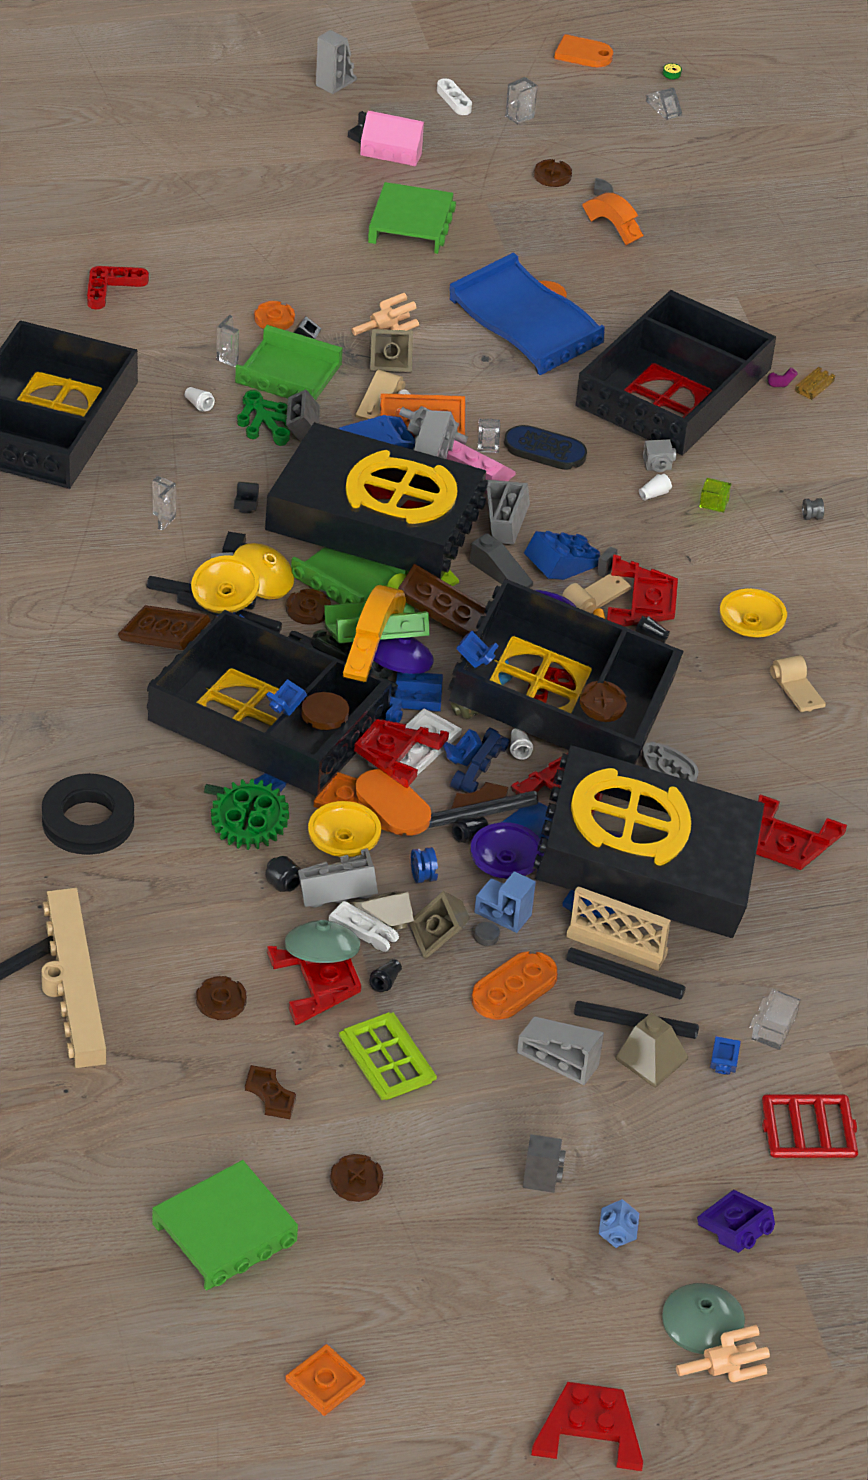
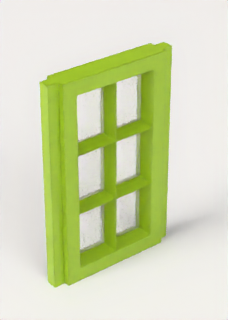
M394 1012L385 1013L339 1032L341 1040L381 1100H389L437 1080L436 1074Z

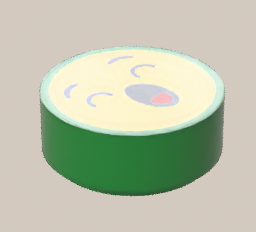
M674 63L664 66L663 75L666 78L677 79L681 76V66Z

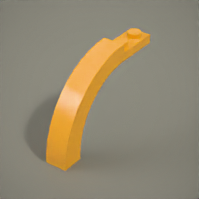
M377 585L372 590L360 615L356 627V635L343 671V677L363 682L367 681L380 638L391 614H399L404 611L406 597L403 590L383 585Z

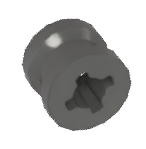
M816 498L814 501L803 499L802 514L804 520H810L811 518L823 519L824 502L822 498Z

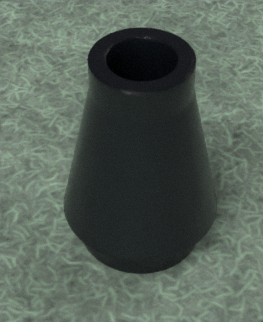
M642 616L635 629L636 632L663 643L666 642L670 631L666 630L650 616L648 618Z
M485 817L458 820L452 826V834L457 842L467 843L473 839L480 829L489 824Z
M391 959L388 963L372 971L369 979L371 987L377 992L390 990L398 973L402 970L401 963L396 959Z

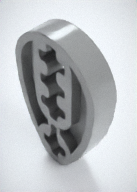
M648 742L643 746L642 761L645 768L697 783V765L686 755L667 745L656 742Z

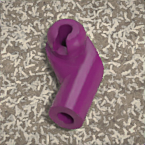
M792 367L784 375L772 372L767 376L768 384L772 387H786L798 373Z

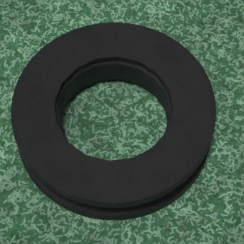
M87 773L66 777L49 788L42 800V826L44 833L54 845L75 854L93 855L115 849L128 839L134 828V800L132 794L122 783L105 775ZM86 802L103 805L112 812L107 820L94 825H79L70 821L64 814L76 804Z

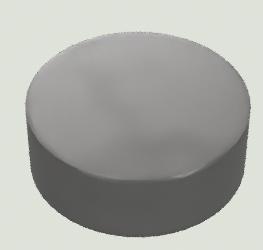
M482 922L475 928V940L483 946H492L499 940L500 929L492 922Z

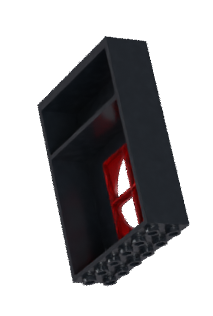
M670 290L579 373L575 406L647 440H670L672 448L676 449V453L683 456L771 370L776 336ZM654 380H668L674 383L662 395L641 386L643 383ZM684 387L693 394L695 404L692 408H689L669 398L680 388ZM633 392L638 393V394H640V395H642V396H644V397H647V398L653 400L654 403L652 404V403H650V402H648V401H646V400H643V399H641V398H639V397H637V396H635V395H633V394H631V393H633ZM661 406H666L670 409H673L683 414L684 416L680 417L670 411L661 408Z

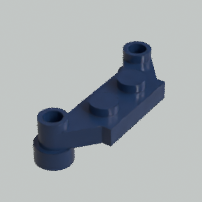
M489 727L483 737V745L472 759L466 774L458 770L452 778L450 787L457 791L475 792L479 785V782H476L477 778L482 772H487L492 758H497L500 751H506L510 739Z

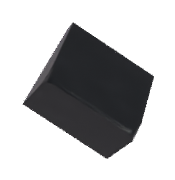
M305 316L293 333L316 339L321 328Z

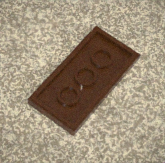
M416 564L413 565L398 588L404 591L407 604L421 612L427 611L431 618L463 637L471 631H478L476 626L481 615L486 616L484 613L485 605Z
M145 605L118 633L121 641L184 650L188 643L193 641L201 630L209 624L211 619L208 614Z

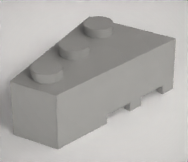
M332 30L319 36L317 41L316 86L334 94L357 80V76L353 74L352 70L354 64L350 61L351 51L348 39Z
M427 410L425 418L421 421L419 436L415 439V451L447 459L448 451H452L457 426L452 412Z
M488 480L487 495L492 537L502 544H514L530 505L528 483Z
M368 848L361 850L362 855L350 859L348 855L341 856L340 862L328 865V862H323L298 870L305 907L316 908L324 903H342L351 898L365 899L373 894H378L374 865Z
M534 1016L519 1036L517 1053L585 1085L599 1066L604 1032Z

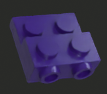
M732 1190L697 1216L699 1226L717 1234L719 1244L738 1253L744 1248L751 1249L755 1245L756 1239L763 1234L769 1235L772 1233L775 1226L772 1207L736 1190Z

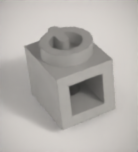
M670 440L645 441L643 460L646 470H654L656 472L672 470V463L676 461V449L672 448Z

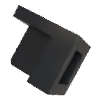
M363 111L358 113V125L348 131V138L360 144L367 113Z

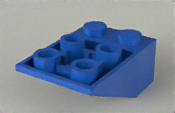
M382 415L339 427L340 430L412 450L415 448V439L411 432L407 430V426L401 417Z
M535 531L524 551V554L548 579L565 580L598 567L599 557L601 556L600 552L592 547L583 535H569L564 532L559 534L550 531Z

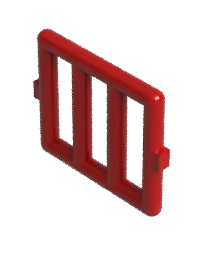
M766 1094L762 1097L765 1117L762 1123L763 1132H767L770 1155L773 1158H855L858 1156L855 1136L857 1123L856 1119H852L850 1102L847 1095ZM773 1105L789 1106L795 1147L779 1146ZM799 1105H814L821 1147L805 1146ZM824 1105H840L847 1147H831Z

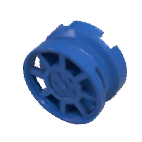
M433 847L425 848L424 851L412 849L411 870L415 883H423L424 880L429 882L437 881L438 874L435 872L438 869V864Z

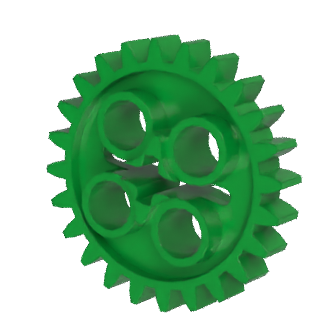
M242 779L240 786L232 782V789L224 787V794L217 793V800L212 802L211 820L215 833H220L221 840L227 838L228 845L237 842L238 849L242 844H246L247 850L250 849L251 844H254L259 849L262 842L269 846V839L277 841V834L283 835V828L288 827L289 804L286 803L285 795H280L279 788L272 791V783L266 787L263 786V780L258 785L254 784V779H251L249 784H246ZM257 798L256 801L254 802V811H251V810H252V803H253L254 799ZM246 817H249V818H248V826H247L246 830H244V828L246 827V824H247V819H246Z

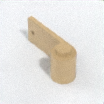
M377 370L356 413V417L368 420L380 416L381 393L398 394L400 390H404L405 381H403V377Z
M610 573L585 589L579 584L573 583L565 589L562 596L574 603L577 608L593 613L595 609L604 606L629 591L631 585L622 577L611 576Z
M798 655L773 661V665L770 667L772 678L776 679L800 712H811L813 709L826 707L825 701L806 678L807 666L803 656Z

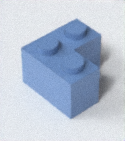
M515 871L505 883H500L491 878L476 896L474 913L518 933L532 915L536 881Z

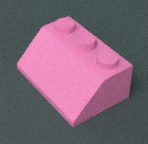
M368 111L361 138L360 155L416 166L422 154L424 122Z
M454 440L452 451H448L447 454L448 460L486 470V480L509 481L516 473L505 465Z

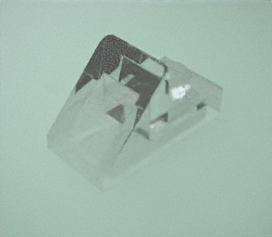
M673 87L646 95V102L666 120L682 115L677 94Z
M478 418V452L499 453L500 420Z

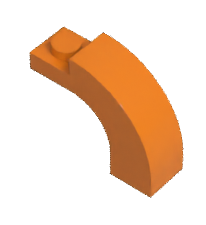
M608 192L582 204L591 222L600 217L609 219L615 225L625 245L644 236L635 221V218L638 217L637 212L623 197Z

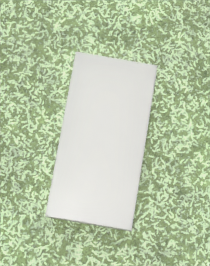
M425 708L406 724V728L418 730L420 727L429 728V732L440 734L441 730L449 732L447 742L450 744L462 732V729ZM416 742L400 762L418 769V774H420L445 749L442 746L438 751ZM368 761V765H369V766H371V767H373V768H375V769H379V768H377L375 765H373L372 763H370V762Z

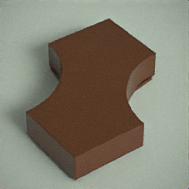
M485 782L484 786L475 792L457 793L452 808L507 797L509 787Z
M251 1065L245 1083V1091L254 1093L263 1101L265 1115L291 1119L296 1101L295 1092L286 1090L279 1084L276 1078V1069Z

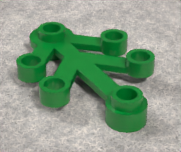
M247 391L243 397V405L245 407L241 414L237 416V425L240 427L248 426L250 424V414L254 409L257 414L251 425L246 428L247 438L257 439L259 437V428L262 422H264L273 433L275 444L285 446L290 440V430L288 427H279L274 420L282 421L286 426L288 405L283 402L277 403L265 400L259 391ZM265 408L275 409V412L265 410Z

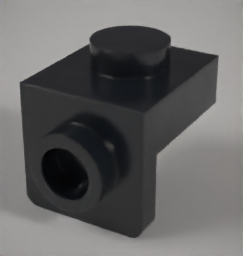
M238 482L234 509H239V512L251 513L252 510L256 511L259 497L258 483Z

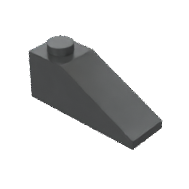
M486 533L471 543L470 563L500 584L506 578L528 588L533 586V581L507 548L491 535Z

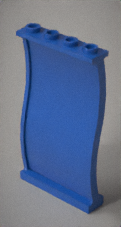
M514 252L450 284V300L454 304L458 302L478 323L517 347L536 366L537 374L539 375L551 371L559 365L604 343L605 326H599L579 306L541 284L521 265L518 256Z

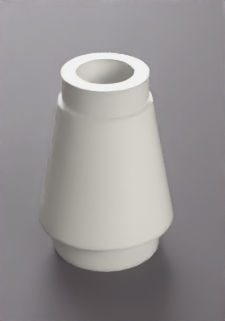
M189 387L185 391V398L199 411H209L214 406L215 400L210 392Z
M657 474L639 489V494L645 501L667 494L672 488L671 481L666 474Z
M514 728L511 732L510 752L517 759H527L533 751V744L524 731Z

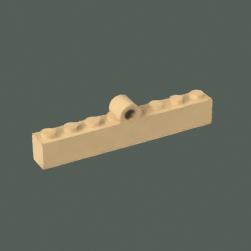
M77 888L47 891V901L43 902L44 917L49 916L50 921H46L47 935L53 937V941H50L51 956H56L57 961L48 962L42 967V990L50 997L63 996V1001L60 1002L61 1016L67 1018V1022L63 1023L65 1038L70 1037L71 1043H67L69 1059L74 1058L75 1068L105 1065L106 1045Z

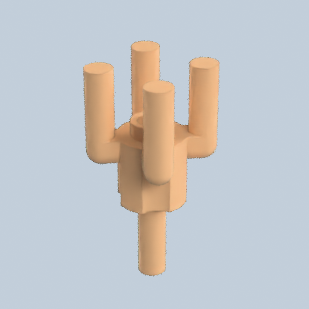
M405 293L381 301V311L373 313L370 316L371 321L351 328L353 335L356 336L371 329L410 330L418 327L419 322L417 319L398 325L399 321L410 317V311L416 309L415 302L412 301L392 309L391 306L407 300Z
M753 1325L723 1333L721 1335V1346L705 1349V1358L676 1365V1371L678 1376L706 1369L713 1376L728 1373L729 1380L735 1383L766 1375L767 1368L764 1363L740 1369V1365L769 1358L770 1353L767 1347L757 1349L755 1342L735 1346L734 1342L759 1336L758 1326Z

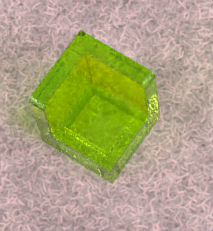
M706 478L699 506L724 513L729 501L732 483Z

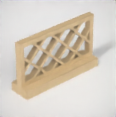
M577 887L574 895L571 925L567 930L566 937L659 971L668 953V947L666 946L671 920ZM581 897L588 899L592 905L587 906ZM605 906L612 908L616 913L609 914ZM597 909L603 917L597 919L592 911ZM627 915L635 916L638 922L633 923ZM620 918L625 923V926L620 927L615 919ZM654 923L663 928L656 931L651 924ZM643 926L649 934L643 935L638 928Z

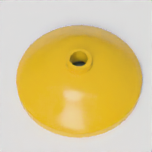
M258 543L242 545L234 552L233 556L247 560L256 569L260 582L258 597L279 599L289 593L294 584V576L289 562L280 552L270 546Z
M230 555L214 557L204 562L195 571L191 582L192 593L196 602L204 609L220 614L224 610L233 613L247 607L256 598L260 587L259 576L254 566L243 558Z
M748 588L733 591L723 598L720 604V617L724 624L732 631L746 637L761 638L773 635L784 627L787 619V610L783 602L775 595L763 590Z
M337 801L321 806L312 814L308 823V834L313 844L323 852L337 857L344 855L354 857L361 855V850L366 848L371 850L378 843L381 835V823L377 815L366 806L355 802Z

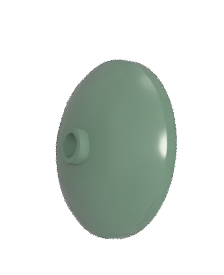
M317 920L292 929L285 937V948L293 956L305 961L334 963L355 956L360 950V939L352 930L343 925L328 920Z
M693 1283L682 1286L670 1294L663 1307L662 1321L668 1336L677 1345L690 1352L704 1354L705 1349L722 1345L721 1335L723 1333L744 1328L745 1316L740 1303L728 1291L712 1284Z

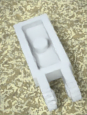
M343 901L329 915V921L349 928L358 938L371 943L377 950L386 952L390 948L389 942H396L399 939V934L396 930L346 901Z

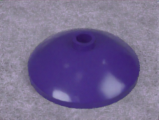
M414 637L380 640L373 661L393 671L418 674L427 672L432 668L434 657L430 650Z
M508 822L494 823L485 826L474 835L470 848L471 857L482 871L494 877L508 879L514 871L526 876L536 870L533 868L536 855H541L537 851L540 838L533 831L519 824Z

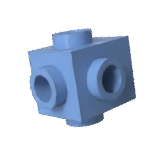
M621 1199L601 1209L599 1235L615 1248L637 1239L639 1213L627 1202Z

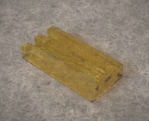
M817 367L796 385L795 392L813 400L835 381V375L831 374L829 376L828 371L821 372L822 368Z

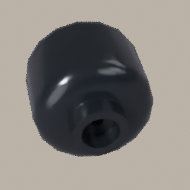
M279 856L268 862L265 877L279 892H290L295 890L300 884L298 870L301 869L288 856Z

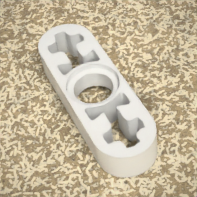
M450 79L438 80L437 93L459 115L470 114L472 101Z

